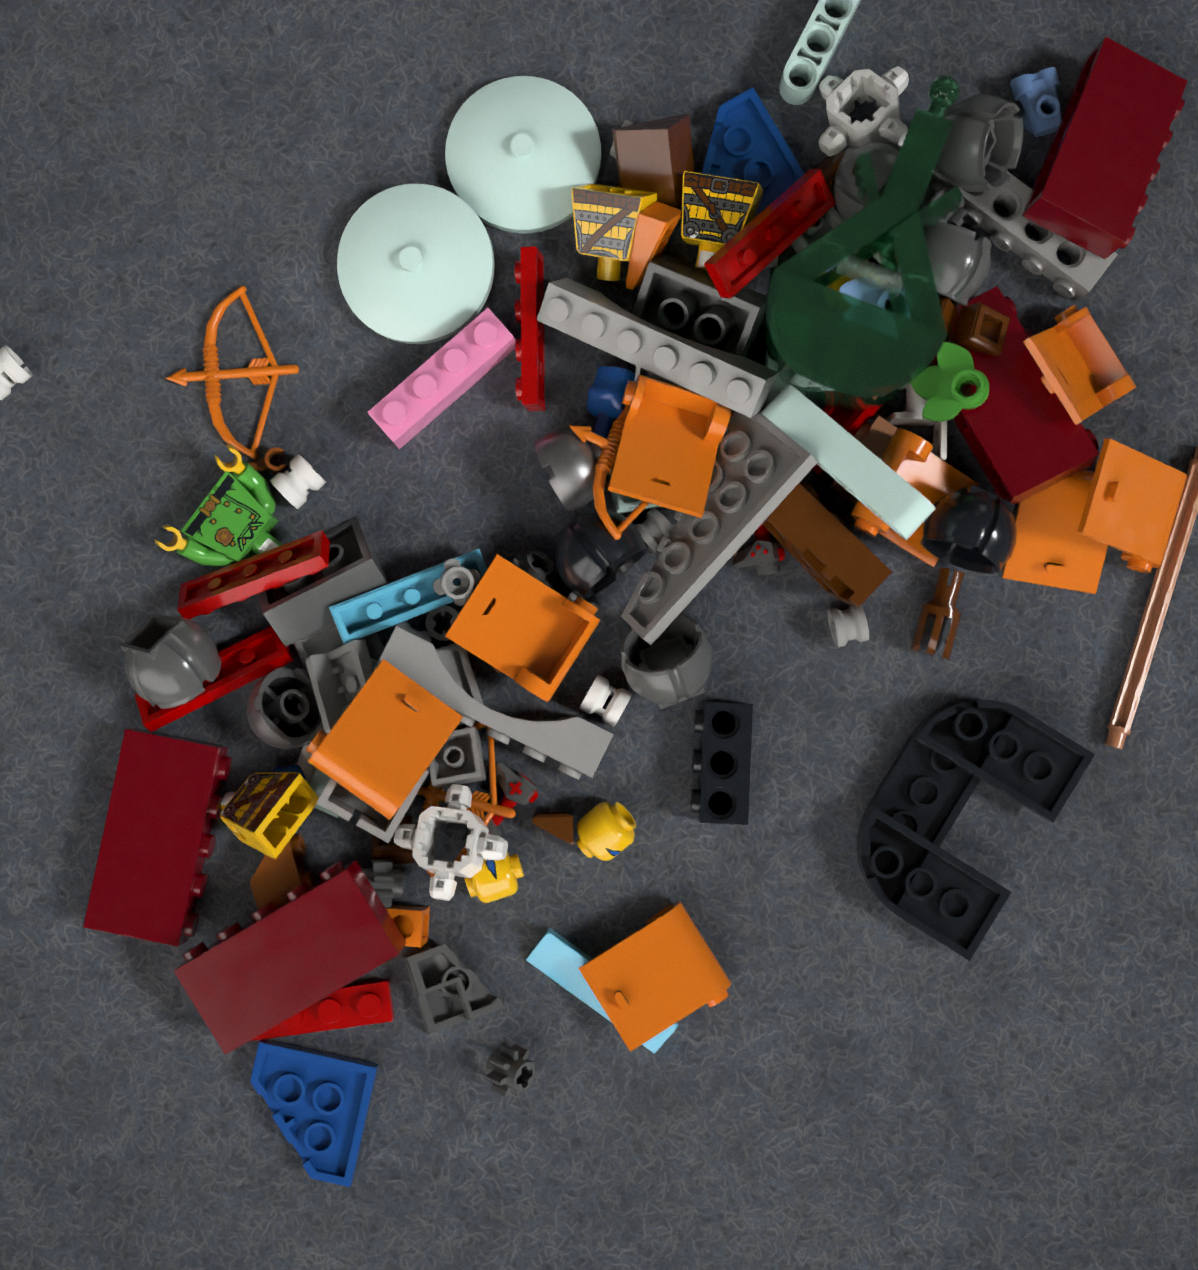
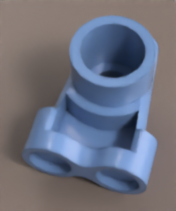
M1046 68L1035 74H1024L1011 80L1010 85L1014 99L1021 101L1025 111L1023 115L1025 128L1034 134V137L1056 132L1062 119L1056 90L1061 84L1056 68ZM1041 109L1045 110L1049 115L1044 114Z

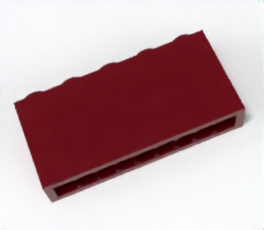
M1105 37L1085 59L1022 216L1103 259L1108 258L1118 248L1122 250L1126 248L1136 231V228L1132 226L1134 219L1142 211L1148 200V195L1145 194L1146 188L1160 169L1161 163L1157 161L1159 154L1168 145L1173 135V131L1169 129L1171 123L1179 115L1185 104V99L1181 97L1188 81L1114 40Z
M996 286L969 300L967 306L980 302L1010 318L1001 355L994 356L966 349L972 355L974 369L981 371L987 377L990 388L989 395L986 401L979 407L969 410L962 409L953 418V421L998 497L1015 505L1090 467L1100 453L1098 451V441L1090 429H1085L1081 422L1075 425L1056 393L1050 394L1041 380L1044 374L1023 342L1034 335L1029 329L1022 327L1017 319L1015 304L1010 297H1004L999 287ZM957 306V307H955V308L957 309V311H958V316H959L960 310H961L962 308H964V307H967V306ZM958 316L948 339L949 343H952ZM911 336L909 342L920 348L925 356V359L920 363L922 368L938 366V345ZM968 384L962 388L961 393L965 396H971L976 392L977 388L972 384Z
M138 728L125 729L83 928L177 947L187 942L189 937H194L199 923V914L194 913L196 899L203 896L207 885V874L202 873L205 858L211 857L216 840L215 835L210 834L213 818L218 819L222 811L221 801L223 796L218 795L221 779L226 780L231 770L232 757L227 756L228 746L150 732Z
M356 860L346 866H343L341 861L331 865L319 874L322 880L309 887L306 881L285 893L287 898L285 902L276 907L272 901L263 905L250 914L253 919L251 922L242 927L238 921L234 922L216 934L219 940L207 947L204 941L182 954L185 961L174 970V973L225 1055L400 954L407 942Z

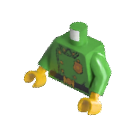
M232 444L226 445L235 454L231 462L224 463L215 455L217 464L226 472L182 528L181 532L187 536L182 538L181 533L173 526L168 524L162 525L161 527L172 531L173 539L168 544H163L155 539V543L166 551L177 549L178 554L201 565L226 567L237 561L240 562L250 558L254 553L258 555L283 545L269 534L279 520L273 515L276 504L267 480L248 462H242L240 453Z

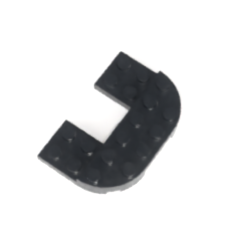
M966 700L938 709L915 728L863 813L857 834V857L867 886L878 901L895 915L970 961L1010 896L1011 891L940 848L943 840L980 780L1048 822L1054 823L1095 754L1026 711L1008 703L993 700Z

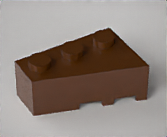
M801 481L766 518L762 525L830 596L859 607L885 581L892 571L845 527V523L836 513L826 509L817 500L819 495L809 484Z

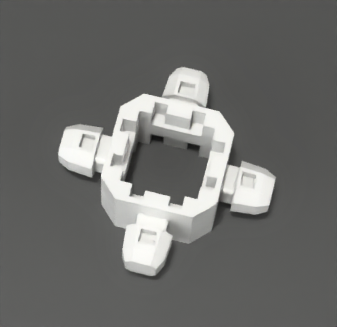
M897 66L888 70L881 77L870 69L855 70L845 80L837 76H826L820 82L819 89L822 98L826 100L830 127L820 136L818 143L821 151L828 156H833L842 151L847 145L849 147H860L872 142H891L901 146L905 145L910 135L907 126L901 121L898 96L908 85V73ZM875 99L879 109L873 114V121L870 122L868 119H865L861 123L856 120L852 124L851 117L848 115L855 109L854 101L857 100L860 104H863L865 101L871 103Z
M452 784L447 791L444 802L448 805L447 808L430 806L419 815L418 825L402 824L395 831L394 843L402 848L413 850L412 856L421 868L435 873L434 877H430L429 887L430 895L434 899L450 901L454 896L457 882L454 881V876L471 878L482 870L484 859L499 861L507 855L508 842L500 836L488 834L489 829L483 820L467 810V808H471L472 793L468 786ZM441 823L466 824L467 828L471 830L466 840L465 848L467 849V854L462 855L461 862L435 860V856L431 855L432 849H435L437 839L435 829L440 830Z

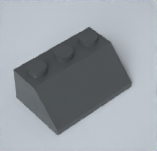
M663 253L649 261L632 314L682 338L746 357L757 336L771 297L743 287L732 298H721L708 271L695 268L691 264Z
M357 517L325 532L330 541L329 565L327 568L322 569L316 574L305 575L289 581L279 588H271L258 593L262 613L285 647L296 641L304 640L312 633L335 623L329 609L330 606L389 584L385 571Z

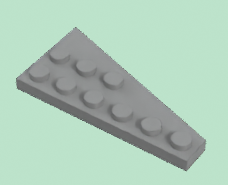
M735 411L718 445L702 518L676 511L673 517L677 520L668 538L663 537L656 549L660 553L650 572L643 573L621 617L643 640L652 645L818 461L760 413L750 418Z

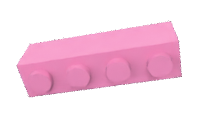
M487 308L367 413L397 448H402L515 349L514 336L493 312Z

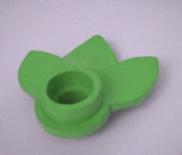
M940 342L938 345V366L918 370L910 374L908 378L916 394L928 400L923 408L922 417L935 422L951 420L962 409L969 410L979 407L986 401L990 390L987 377L981 371L974 369L972 355L965 348L949 342ZM965 385H974L977 388L976 392L971 396L963 395L961 390Z

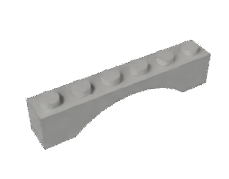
M569 278L549 282L537 317L539 322L750 418L764 409L779 373L746 357L714 349L663 330L624 310L602 293Z
M397 626L374 668L375 670L383 659L463 716L460 722L472 727L476 720L490 727L487 732L488 736L507 745L511 738L525 744L523 753L543 763L546 757L549 756L561 762L558 770L578 780L582 773L593 778L614 735L574 715L557 719L528 720L510 717L489 709L473 699L453 680L441 663L433 644Z

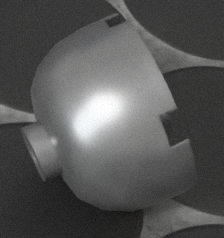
M559 430L534 442L542 468H547L551 477L549 482L568 511L578 509L594 499L592 487L596 470L595 466L602 451L601 447L589 441L583 443L573 430Z
M285 667L275 669L259 680L248 696L247 717L250 727L259 739L272 747L285 750L301 747L310 743L320 729L324 731L309 673L300 668L295 670L284 669Z

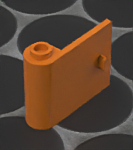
M1073 305L1054 317L1057 325L1031 336L1023 342L1044 374L1041 380L1050 394L1056 393L1071 419L1077 425L1137 386L1090 315L1091 313L1088 308L1084 307L1078 310L1076 305Z
M638 375L636 382L628 380L624 391L622 404L628 405L607 490L702 518L718 445L725 434L732 409L691 390Z
M896 429L881 457L885 464L912 485L933 505L951 492L972 484L977 487L979 486L977 482L931 453L933 446L928 441L904 429ZM859 500L857 501L850 514L856 520L855 528L872 537H876L878 533L924 563L935 567L939 558L929 553L921 545L923 523L905 540Z
M1111 438L1104 439L1077 532L1121 550V559L1128 561L1126 566L1128 569L1142 573H1151L1152 568H1160L1162 565L1187 475Z
M1082 470L1018 503L1015 515L1017 528L1016 545L1011 558L1004 564L1002 578L1096 594L1108 545L1077 532L1095 471Z
M496 554L445 637L514 679L516 683L529 692L549 702L599 624L600 619L594 616L598 608L583 598L577 596L574 602L570 601Z
M383 659L328 734L320 729L306 748L312 754L307 762L387 819H390L403 804L463 716ZM403 701H405V703H407L408 705H410L412 708H414V709L417 710L418 712H415V711L412 710L410 707H408L407 705H405V704L403 703Z
M680 901L672 903L653 915L646 922L645 926L579 967L581 974L630 1052L703 1005L707 1004L708 1007H713L729 996L727 989L731 986V981Z

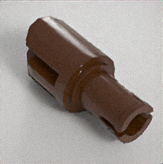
M939 568V576L932 601L922 605L910 650L919 651L929 615L936 618L926 654L934 656L943 620L951 621V625L946 636L942 658L950 660L962 615L955 606L965 574L955 570L951 585L948 586L947 582L951 569Z

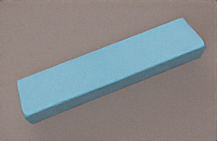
M479 548L455 557V559L459 560L460 565L466 569L477 570L481 578L487 570ZM445 562L330 606V612L344 645L454 602L453 598L446 594L438 595L433 589V582L439 579L445 570ZM455 578L453 584L455 586L460 585V579Z
M549 927L526 958V961L611 1022L579 970L580 966L592 958ZM678 1022L642 1045L655 1054L676 1030Z

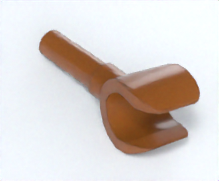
M279 447L269 449L265 454V458L249 462L256 471L268 469L274 474L283 473L288 468L287 464L278 467L270 464V459L274 455L285 454V451Z

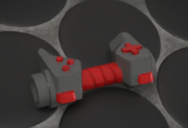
M761 524L754 532L755 542L733 557V566L736 568L754 566L757 576L780 573L781 561L785 558L784 548L781 547L779 542H772L770 532Z
M503 763L496 764V779L504 792L497 805L513 809L517 803L527 805L529 802L533 803L538 798V787L518 770L514 772ZM494 814L487 825L489 829L488 834L501 836L502 832L498 826L505 817ZM461 824L467 829L466 834L462 838L466 843L467 835H470L471 830L467 828L466 824Z

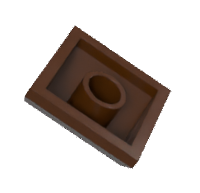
M685 113L612 129L619 187L657 193V202L677 209L682 206L684 171L695 173L689 114Z

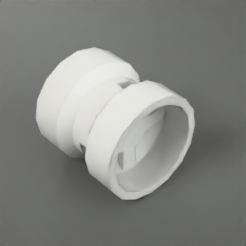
M7 345L0 348L1 401L11 393V387L16 383L23 384L33 376L27 366L25 368L21 367L24 362Z
M297 454L290 461L292 471L289 472L287 470L284 473H278L270 482L296 509H299L307 502V495L309 494L307 490L310 488L311 490L318 491L326 481L319 473L312 469L313 467L300 454Z
M598 674L579 709L588 714L596 713L602 716L603 722L614 728L633 693L624 688L616 689L610 686L609 680ZM612 695L613 697L607 708H602L608 696Z

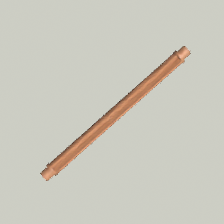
M1198 445L1194 458L1190 459L1188 463L1189 468L1186 474V482L1160 568H1157L1111 719L1106 727L1109 731L1105 745L1122 750L1126 736L1131 734L1132 722L1198 513Z

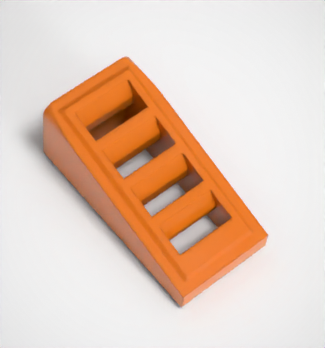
M656 201L638 214L625 284L626 288L634 290L643 282L649 261L661 255L680 219L682 213L680 209Z

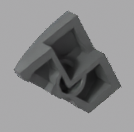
M446 944L437 945L403 957L428 1034L466 1020H474L504 1008L502 1000L496 997L479 980L480 978L457 958V955ZM443 996L451 1000L453 1005L452 1012Z

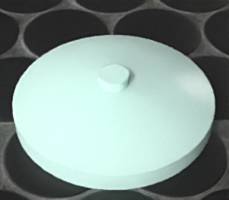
M513 76L485 85L463 103L448 131L445 159L447 172L456 195L475 211L482 222L496 229L511 233H536L554 228L573 216L572 187L587 183H597L601 167V142L592 115L572 92L544 78Z
M403 184L374 195L353 214L345 227L339 243L337 273L342 293L355 315L370 329L397 342L428 344L441 341L458 333L479 314L490 294L494 279V252L484 224L465 201L455 194L433 185Z

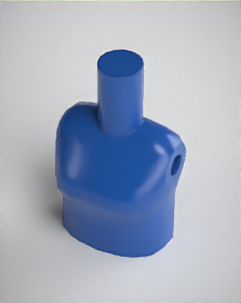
M598 367L594 383L589 388L587 396L588 412L592 416L597 417L594 433L607 439L613 420L618 418L626 406L622 404V399L628 380H635L633 372L620 367Z

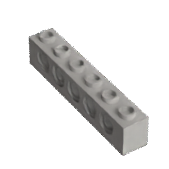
M928 111L911 132L908 142L903 145L905 149L916 157L920 166L924 168L927 176L926 187L935 193L940 187L944 186L956 190L964 199L963 209L967 210L963 217L964 223L973 228L981 227L991 235V242L997 248L1006 252L1010 250L1023 259L1022 265L1025 269L1035 275L1043 274L1054 283V290L1067 299L1075 298L1079 301L1089 293L1118 254L1114 252L1108 258L1103 259L1023 217L1022 214L1032 189L1007 170L1006 173L1010 175V179L999 190L969 193L952 185L930 161L933 155L928 141L939 119ZM993 204L1003 205L1007 209L1009 216L1001 217L996 214ZM1025 228L1035 229L1039 234V241L1029 239L1025 233ZM1057 251H1063L1069 256L1070 265L1062 264L1058 260Z

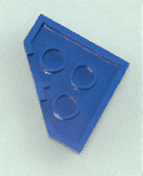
M753 87L719 106L702 174L759 183L763 189V195L755 214L756 217L805 173Z
M267 1039L260 1040L250 1080L257 1094H261L273 1113L274 1121L288 1143L293 1144L303 1160L302 1165L310 1178L351 1187L379 1064Z

